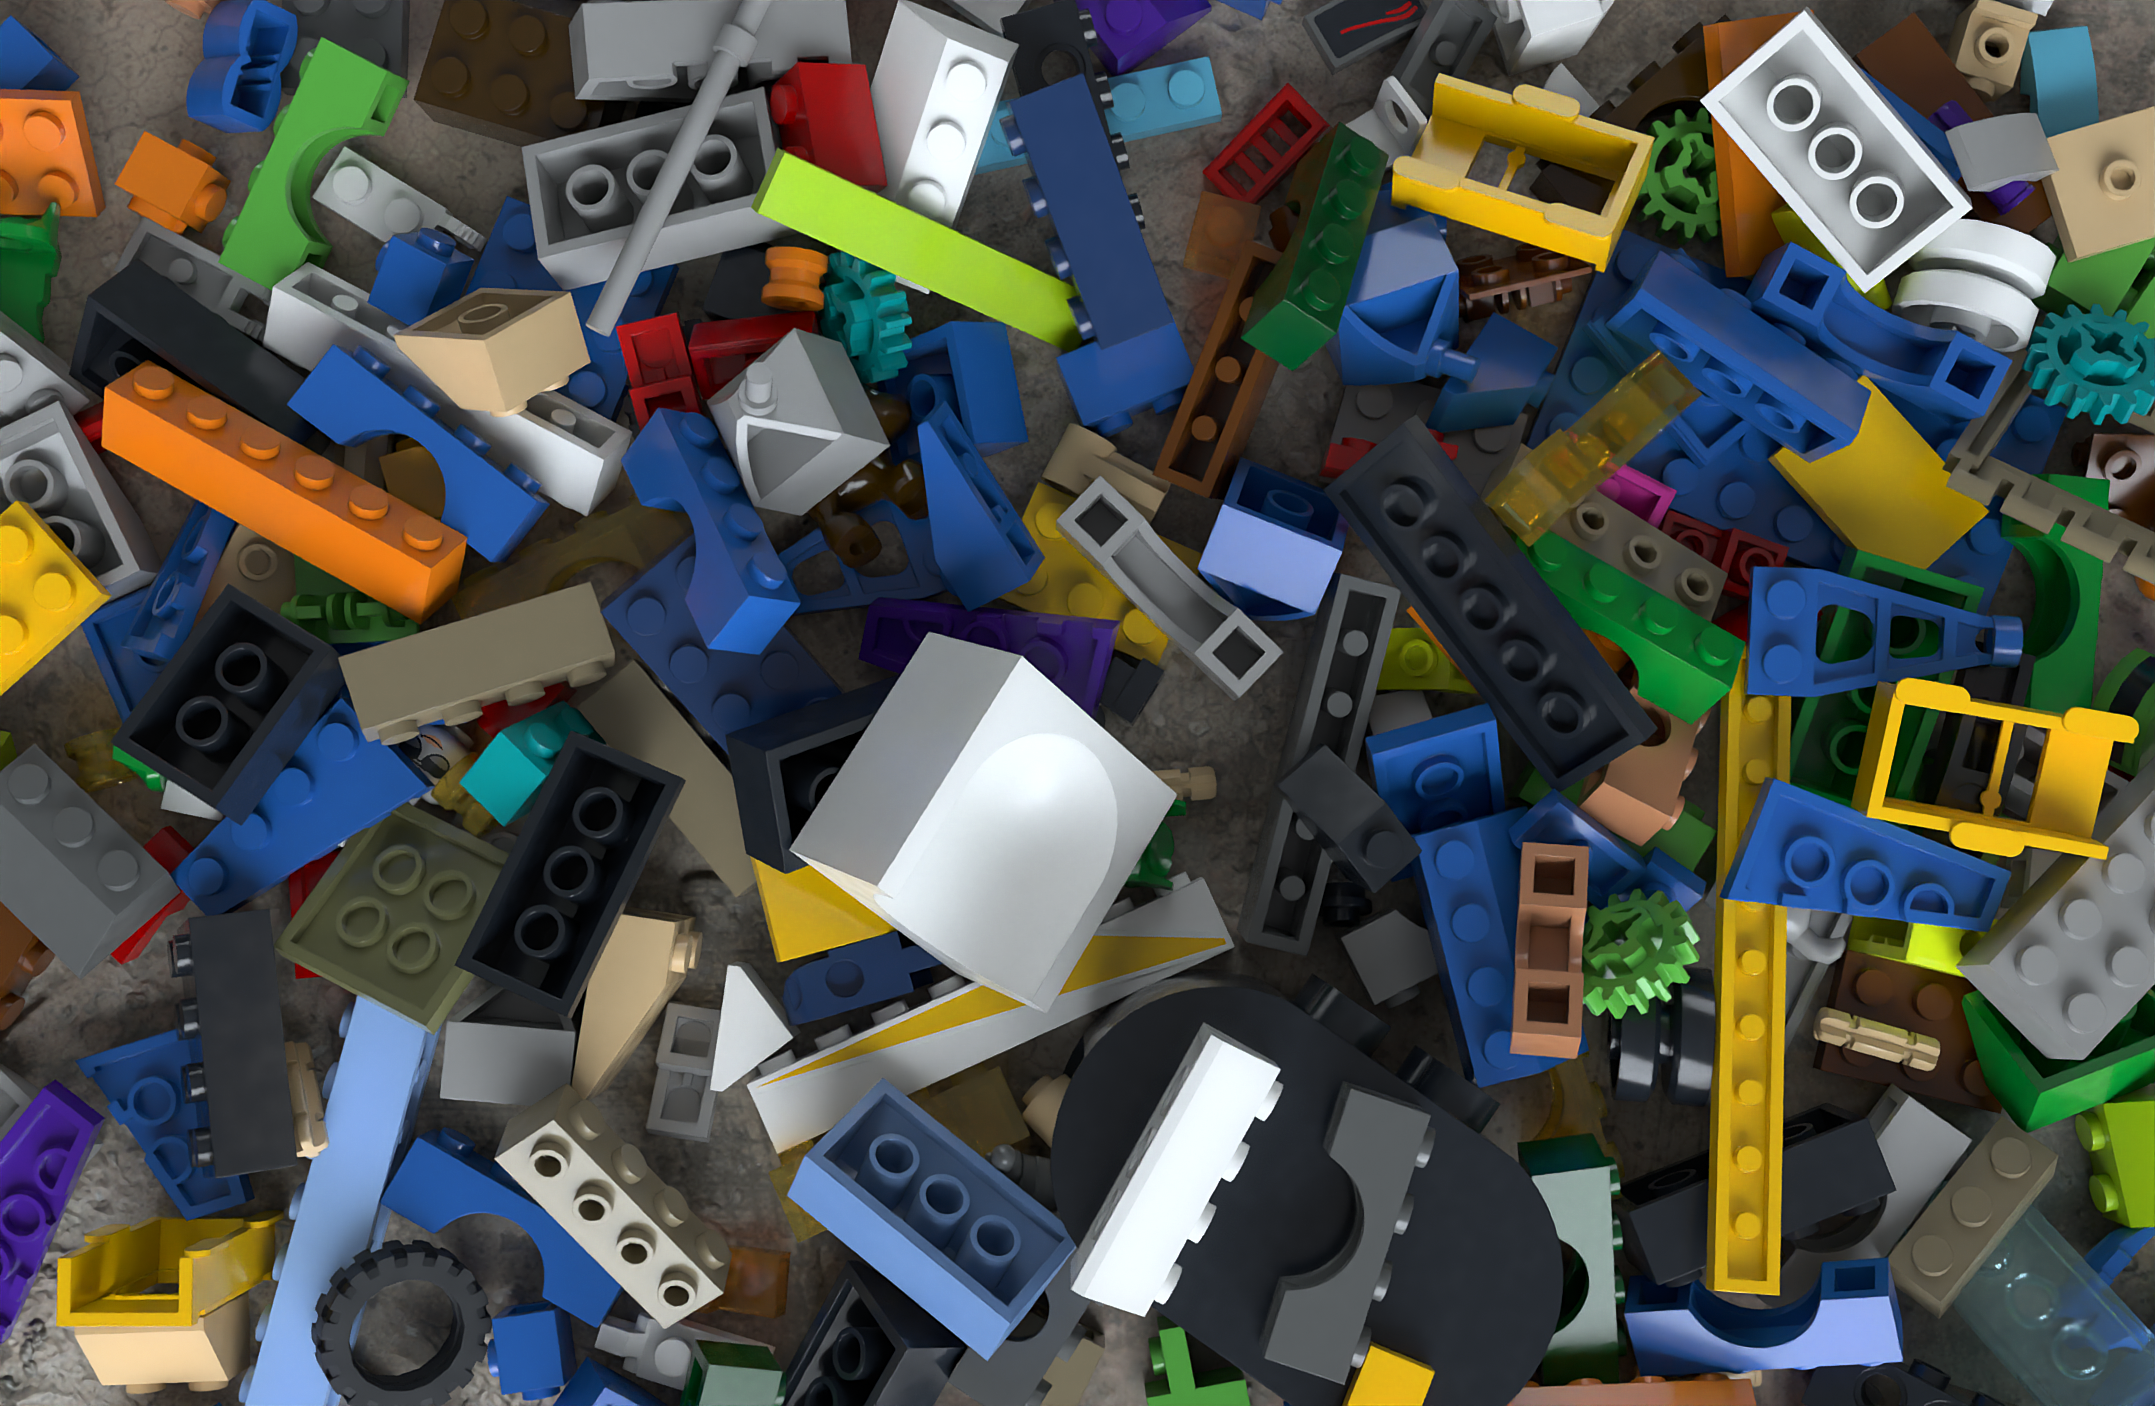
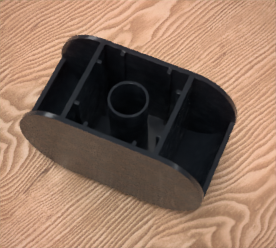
M1221 969L1183 970L1112 1002L1093 1020L1073 1049L1063 1072L1071 1081L1064 1093L1057 1113L1051 1147V1180L1055 1202L1066 1231L1077 1248L1082 1243L1204 1022L1274 1061L1281 1069L1275 1080L1283 1084V1089L1267 1119L1262 1121L1254 1117L1242 1141L1250 1145V1148L1235 1178L1231 1182L1221 1178L1208 1202L1215 1205L1216 1210L1204 1235L1198 1243L1187 1239L1174 1262L1182 1267V1272L1168 1300L1163 1305L1154 1300L1151 1307L1290 1405L1342 1406L1357 1369L1356 1367L1350 1366L1345 1385L1265 1359L1259 1345V1339L1279 1277L1302 1275L1326 1265L1342 1250L1352 1232L1356 1216V1198L1352 1182L1346 1170L1331 1158L1322 1147L1342 1083L1345 1081L1421 1106L1431 1115L1428 1126L1436 1130L1429 1160L1424 1168L1414 1167L1407 1189L1408 1193L1414 1195L1413 1210L1407 1228L1402 1235L1393 1232L1385 1259L1393 1262L1387 1291L1382 1301L1372 1299L1364 1325L1371 1327L1370 1341L1433 1368L1435 1374L1422 1406H1507L1522 1390L1545 1356L1555 1332L1563 1294V1263L1556 1226L1539 1189L1514 1158L1481 1133L1501 1105L1499 1102L1416 1045L1412 1048L1397 1072H1394L1372 1056L1391 1027L1313 973L1295 999L1291 1000L1267 982L1239 972Z

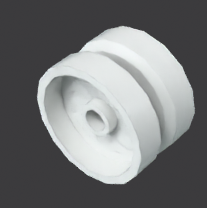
M1958 219L1910 257L1908 263L1916 272L1901 278L1891 314L1923 326L1959 331L1996 352H2014L2023 349L2028 345L2039 311L2031 300L2044 295L2056 256L2048 246L2030 235L2002 225L1979 220Z

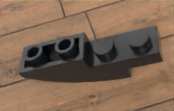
M1975 640L1976 647L1983 653V642ZM2022 653L2016 668L1987 667L1985 664L1958 669L1953 685L1966 689L1970 698L2023 707L2036 656ZM1947 711L1934 763L1924 764L1915 802L1981 813L1983 805L1980 803V795L1987 790L2002 720ZM2014 723L1998 792L2002 800L1999 807L1994 809V816H1999L2022 750L2028 725ZM1914 825L1908 826L1907 831L1978 859H1981L1984 852L1955 846L1950 841L1949 832Z

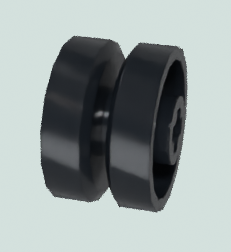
M1683 966L1690 977L1687 983L1672 982L1667 987L1672 998L1667 1002L1663 1001V1004H1661V999L1657 996L1649 999L1647 1013L1641 1014L1635 1005H1630L1621 1019H1615L1610 1010H1608L1607 1057L1609 1059L1610 1089L1613 1100L1646 1102L1655 1089L1658 1066L1661 1064L1663 1092L1671 1104L1705 1106L1711 1087L1715 1048V992L1711 969L1708 967Z

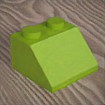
M2155 1083L2082 1111L2075 1118V1127L2079 1141L2084 1149L2089 1152L2094 1175L2089 1178V1190L2092 1200L2097 1209L2102 1212L2103 1217L2130 1228L2155 1227Z

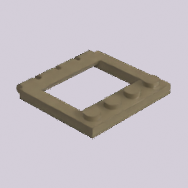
M2045 315L2040 316L2032 329L2031 336L2036 326H2042ZM2026 347L2018 350L2012 358L2013 361L1984 417L1971 420L1950 451L1942 470L1951 473L1946 487L1986 506L1989 505L1996 494L2005 499L1999 512L2046 534H2049L2055 523L2066 527V530L2060 541L2109 564L2116 552H2119L2129 557L2122 570L2155 585V532L1990 456L2033 390L2028 386L2033 372L2022 369L2023 361L2028 352L2025 351ZM2155 401L2145 416L2133 411L2128 422L2155 433Z

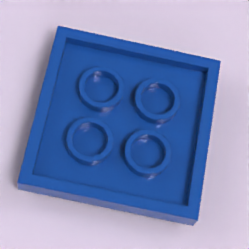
M509 196L506 197L466 295L479 288L563 291L538 260L529 204ZM676 264L640 272L609 337L586 326L606 281L566 290L571 292L591 362L568 375L569 382L560 388L554 389V391L616 423L624 403V397L627 396L629 388L625 384L628 371L616 326L660 316L679 271V267Z

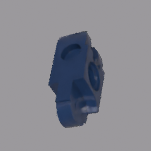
M900 931L831 948L827 951V956L801 965L785 981L784 993L781 999L789 1026L811 1022L914 992L916 988L933 983L930 967L943 963Z

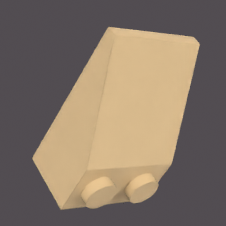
M625 906L587 985L571 1086L582 1099L591 1100L609 1088L686 979L688 968H697L703 937L702 932L694 931L696 917Z

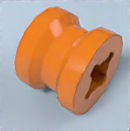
M785 246L767 249L765 264L770 270L769 283L762 287V303L789 311L814 312L822 310L824 308L825 296L820 290L819 285L820 277L828 269V257L820 252L799 247Z

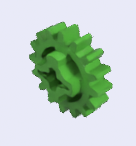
M1700 108L1693 116L1691 122L1687 121L1685 114L1680 109L1674 111L1669 117L1668 126L1657 119L1646 131L1647 135L1655 137L1646 179L1636 201L1642 200L1645 207L1639 212L1636 219L1639 223L1651 217L1659 221L1655 230V236L1661 238L1672 228L1677 230L1678 244L1685 245L1692 239L1695 231H1697L1700 239L1705 244L1711 242L1718 235V227L1722 230L1720 207L1718 208L1716 204L1719 201L1712 124L1708 123L1707 108ZM1668 146L1669 152L1665 155L1668 166L1655 173L1658 155L1663 148ZM1686 169L1690 176L1700 175L1702 183L1699 185L1696 178L1686 179L1683 171Z
M1639 888L1633 890L1628 901L1621 902L1616 894H1612L1608 899V908L1606 907L1602 910L1594 906L1587 908V914L1590 919L1584 925L1583 1004L1587 1005L1592 1014L1598 1016L1608 1007L1615 1019H1621L1630 1005H1635L1641 1014L1647 1013L1649 999L1657 996L1659 999L1667 1002L1672 998L1667 988L1672 982L1687 983L1690 977L1683 968V965L1699 961L1700 956L1693 944L1700 940V936L1682 905L1677 900L1669 902L1664 892L1659 890L1647 899Z

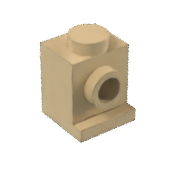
M1975 0L1957 16L1946 54L1983 103L1995 102L2013 88L2030 29L2035 26L2038 14L1994 0ZM1986 51L1996 53L1995 57L1990 56Z

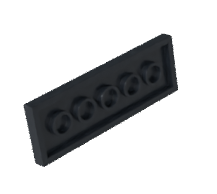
M1417 415L1401 424L1323 489L1476 691L1489 704L1493 713L1551 789L1555 788L1560 793L1646 741L1658 729Z

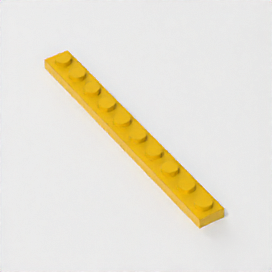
M1745 646L1732 689L1721 698L1714 952L1715 1048L1711 1081L1706 1289L1780 1296L1787 907L1729 900L1719 896L1765 777L1775 778L1790 784L1791 696L1744 694Z

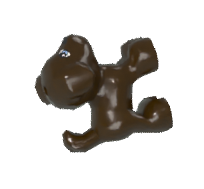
M861 383L890 446L807 511L819 523L824 541L829 550L838 555L843 564L850 568H857L869 563L880 554L882 549L881 541L875 531L860 515L856 514L857 511L880 500H886L898 507L909 519L916 521L929 516L922 464L914 459L906 458L895 466L888 451L906 433L910 426L912 418L910 402L902 394L880 392L865 383Z

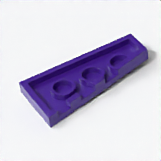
M878 597L868 608L858 659L901 674L928 632L1023 656L1095 721L1120 621L978 607L968 612L964 605Z
M56 1079L40 1091L0 1142V1345L11 1336L105 1120L101 1114Z

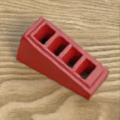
M1287 83L1202 173L1243 215H1246L1296 169L1297 163L1333 127L1294 87ZM1288 111L1308 129L1301 138L1280 119ZM1269 128H1272L1290 146V149L1283 156L1262 136ZM1252 144L1273 165L1266 174L1244 153ZM1234 161L1256 183L1248 192L1226 170Z

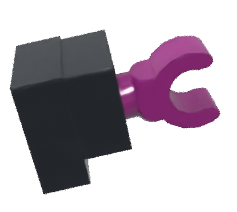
M1114 657L1113 661H1110L1099 704L1133 726L1164 678L1165 671L1145 658L1142 659L1137 669H1134L1122 660Z

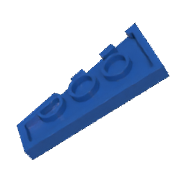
M341 697L314 725L244 824L240 826L228 817H225L181 862L170 876L206 916L233 913L288 879L291 873L313 860H319L338 848V844L364 828L374 826L390 816L391 812L413 798H419L436 786L396 744L382 745L380 739L367 742L361 730L352 699Z
M1765 777L1719 897L1744 902H1758L1784 907L1813 909L1847 915L1877 917L1989 932L2012 872L1882 820L1866 817L1854 809L1778 779Z

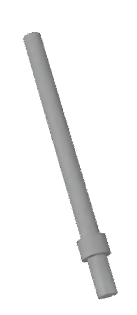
M742 0L732 23L723 24L712 47L716 56L589 316L586 326L604 336H610L739 67H747L758 45V41L754 36L772 0Z

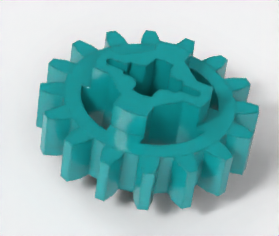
M844 251L830 254V264H828L827 272L823 274L826 283L819 285L820 290L825 296L824 308L818 311V315L823 318L820 321L823 336L842 343L860 383H875L899 376L898 369L904 368L908 364L902 350L912 348V341L905 333V326L912 324L911 316L905 313L909 311L905 291H897L894 286L896 275Z
M2093 304L2089 314H2082L2074 305H2068L2062 317L2050 312L2046 315L2042 326L2035 327L2025 349L2028 353L2023 361L2022 369L2033 372L2028 386L2030 389L2046 388L2049 392L2043 403L2047 406L2056 405L2059 402L2068 406V418L2074 419L2080 411L2090 413V418L2094 425H2101L2106 414H2111L2120 424L2127 423L2133 411L2145 416L2155 401V338L2148 339L2145 336L2150 325L2145 321L2135 325L2126 322L2127 311L2122 309L2117 311L2113 317L2106 316L2100 304Z

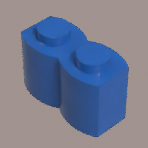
M226 0L219 2L211 11L203 32V54L205 59L196 67L188 84L186 95L188 117L225 133L264 131L273 121L281 100V78L279 73L288 65L295 51L298 36L296 15L266 0Z

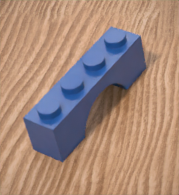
M1791 241L1765 255L1744 296L1752 303L1754 307L1752 312L1771 325L1779 323L1794 329L1805 339V347L1826 358H1832L1848 365L1858 375L1868 377L1878 386L1952 425L1984 417L2013 361L1959 331L1923 326L1881 309L1854 290L1847 280L1845 270Z
M333 344L287 405L340 445L357 448L369 440L389 434H405L421 443L437 461L444 478L446 497L441 523L467 536V544L489 561L505 563L550 505L537 494L542 484L513 462L504 469L486 455L492 445L466 425L460 423L456 430L444 423L436 416L442 407L423 391L412 384L405 391L396 386L385 377L391 367L371 351L359 345L352 352Z
M658 407L622 457L621 462L641 505L687 513L690 517L695 534L696 560L692 581L685 601L707 648L760 655L801 602L787 576V570L779 560L765 532L763 522L756 513L741 483L740 475L733 467L718 436V431L710 418L695 412L684 413Z
M446 1127L442 1128L441 1132L434 1128L418 1136L379 1203L432 1234L441 1230L455 1219L469 1214L490 1213L512 1220L532 1237L540 1251L544 1266L542 1297L593 1327L598 1328L610 1315L624 1288L496 1160L492 1162L473 1151L476 1144L469 1137Z
M1888 1257L1822 1262L1817 1279L1806 1294L1790 1304L1771 1309H1751L1731 1304L1706 1289L1699 1279L1683 1286L1670 1288L1666 1287L1665 1283L1656 1285L1645 1275L1630 1276L1624 1315L1641 1377L1660 1375L1681 1377L1687 1374L1713 1372L1742 1374L1752 1370L1784 1368L1809 1370L1819 1366L1854 1364L1877 1366L1883 1363L1903 1362L1902 1318Z

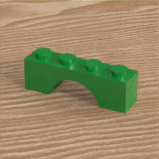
M2031 474L2103 509L2109 510L2110 480L2058 474ZM2003 514L2001 538L2015 546L2025 557L2032 571L2036 590L2033 618L2023 636L2022 653L2036 656L2023 707L2064 714L2071 707L2091 709L2103 560L2060 541L2066 530V527L2055 523L2049 534H2046Z
M1527 517L1510 535L1579 627L1598 633L1613 641L1632 659L1639 675L1637 695L1692 725L1732 689L1746 644L1745 641Z

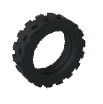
M413 1239L412 1244L403 1245L400 1240H391L382 1243L383 1249L371 1252L368 1248L352 1257L355 1263L346 1270L340 1267L329 1280L332 1287L327 1295L321 1293L317 1301L315 1311L318 1314L316 1323H312L311 1336L316 1348L315 1357L332 1389L337 1395L343 1396L350 1406H429L431 1404L441 1406L452 1399L449 1393L458 1386L463 1389L474 1377L471 1370L476 1361L483 1362L488 1349L484 1340L485 1334L491 1333L492 1320L486 1310V1305L489 1302L483 1288L478 1284L468 1268L453 1253L443 1247L440 1249L434 1248L427 1241ZM405 1280L429 1281L441 1287L450 1298L453 1319L450 1334L439 1352L420 1368L398 1376L375 1375L361 1368L353 1358L349 1340L353 1321L365 1302L384 1287Z

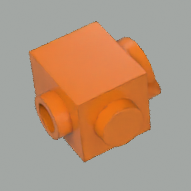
M144 130L115 185L132 195L127 205L128 209L182 236L187 226L202 234L207 223L212 222L220 215L227 200L226 189L231 181L212 167L217 158L199 146L182 139L176 148Z

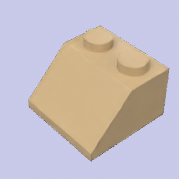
M479 288L394 334L397 347L461 409L489 411L493 417H506L523 411L528 406V399L540 392L554 390L566 385L569 382L568 375L591 362L571 292Z
M249 1291L240 1294L206 1315H200L198 1323L193 1326H74V1336L102 1385L126 1384V1392L130 1394L157 1392L165 1389L166 1383L189 1382V1390L196 1392L222 1389L229 1385L228 1381L250 1367Z

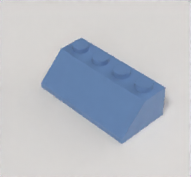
M884 1078L804 1156L787 1194L789 1198L987 1361L1024 1318L1076 1248L1075 1243L1060 1219Z

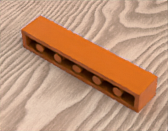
M149 360L105 386L102 447L420 625L457 593L467 545V536Z

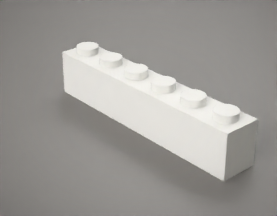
M310 262L305 263L273 286L263 347L288 359L292 364L312 372L333 344L352 352L361 345L391 367L385 376L403 391L410 384L423 391L442 407L436 414L439 419L454 430L462 423L475 431L492 445L486 454L504 469L511 462L515 463L542 484L538 490L539 492L553 498L562 506L588 516L615 489L622 468L621 459L627 451L632 431L554 390L538 393L527 400L528 406L526 409L506 417H493L489 411L461 409L397 347L394 334L409 327V325L367 303L370 296L369 293Z

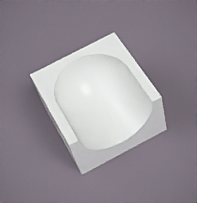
M928 632L789 850L955 973L1047 1014L1178 794L1023 656Z

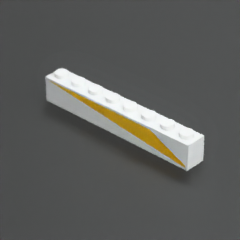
M1185 871L1167 879L1173 882V891L1153 888L1157 897L1135 907L1130 897L1113 903L1047 1014L973 980L965 983L963 977L956 974L928 987L927 990L931 999L909 1008L905 998L872 1012L871 1016L875 1024L852 1034L849 1025L845 1024L815 1038L814 1041L818 1050L796 1059L792 1049L761 1062L757 1065L761 1075L749 1082L747 1087L777 1154L831 1130L882 1078L886 1079L905 1096L1139 991L1146 986L1234 948L1235 946L1204 878L1199 877L1190 881Z

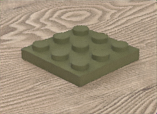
M405 803L393 810L390 816L374 826L364 828L351 836L277 939L274 948L283 957L435 1035L474 977V974L454 965L510 853Z

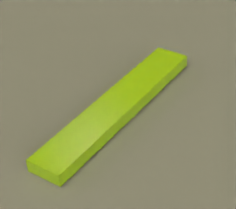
M777 148L751 206L758 214L1063 350L1071 352L1079 348L1083 339L1081 334L1079 335L1066 301V299L1077 295L1073 284L1060 280V278L785 150Z

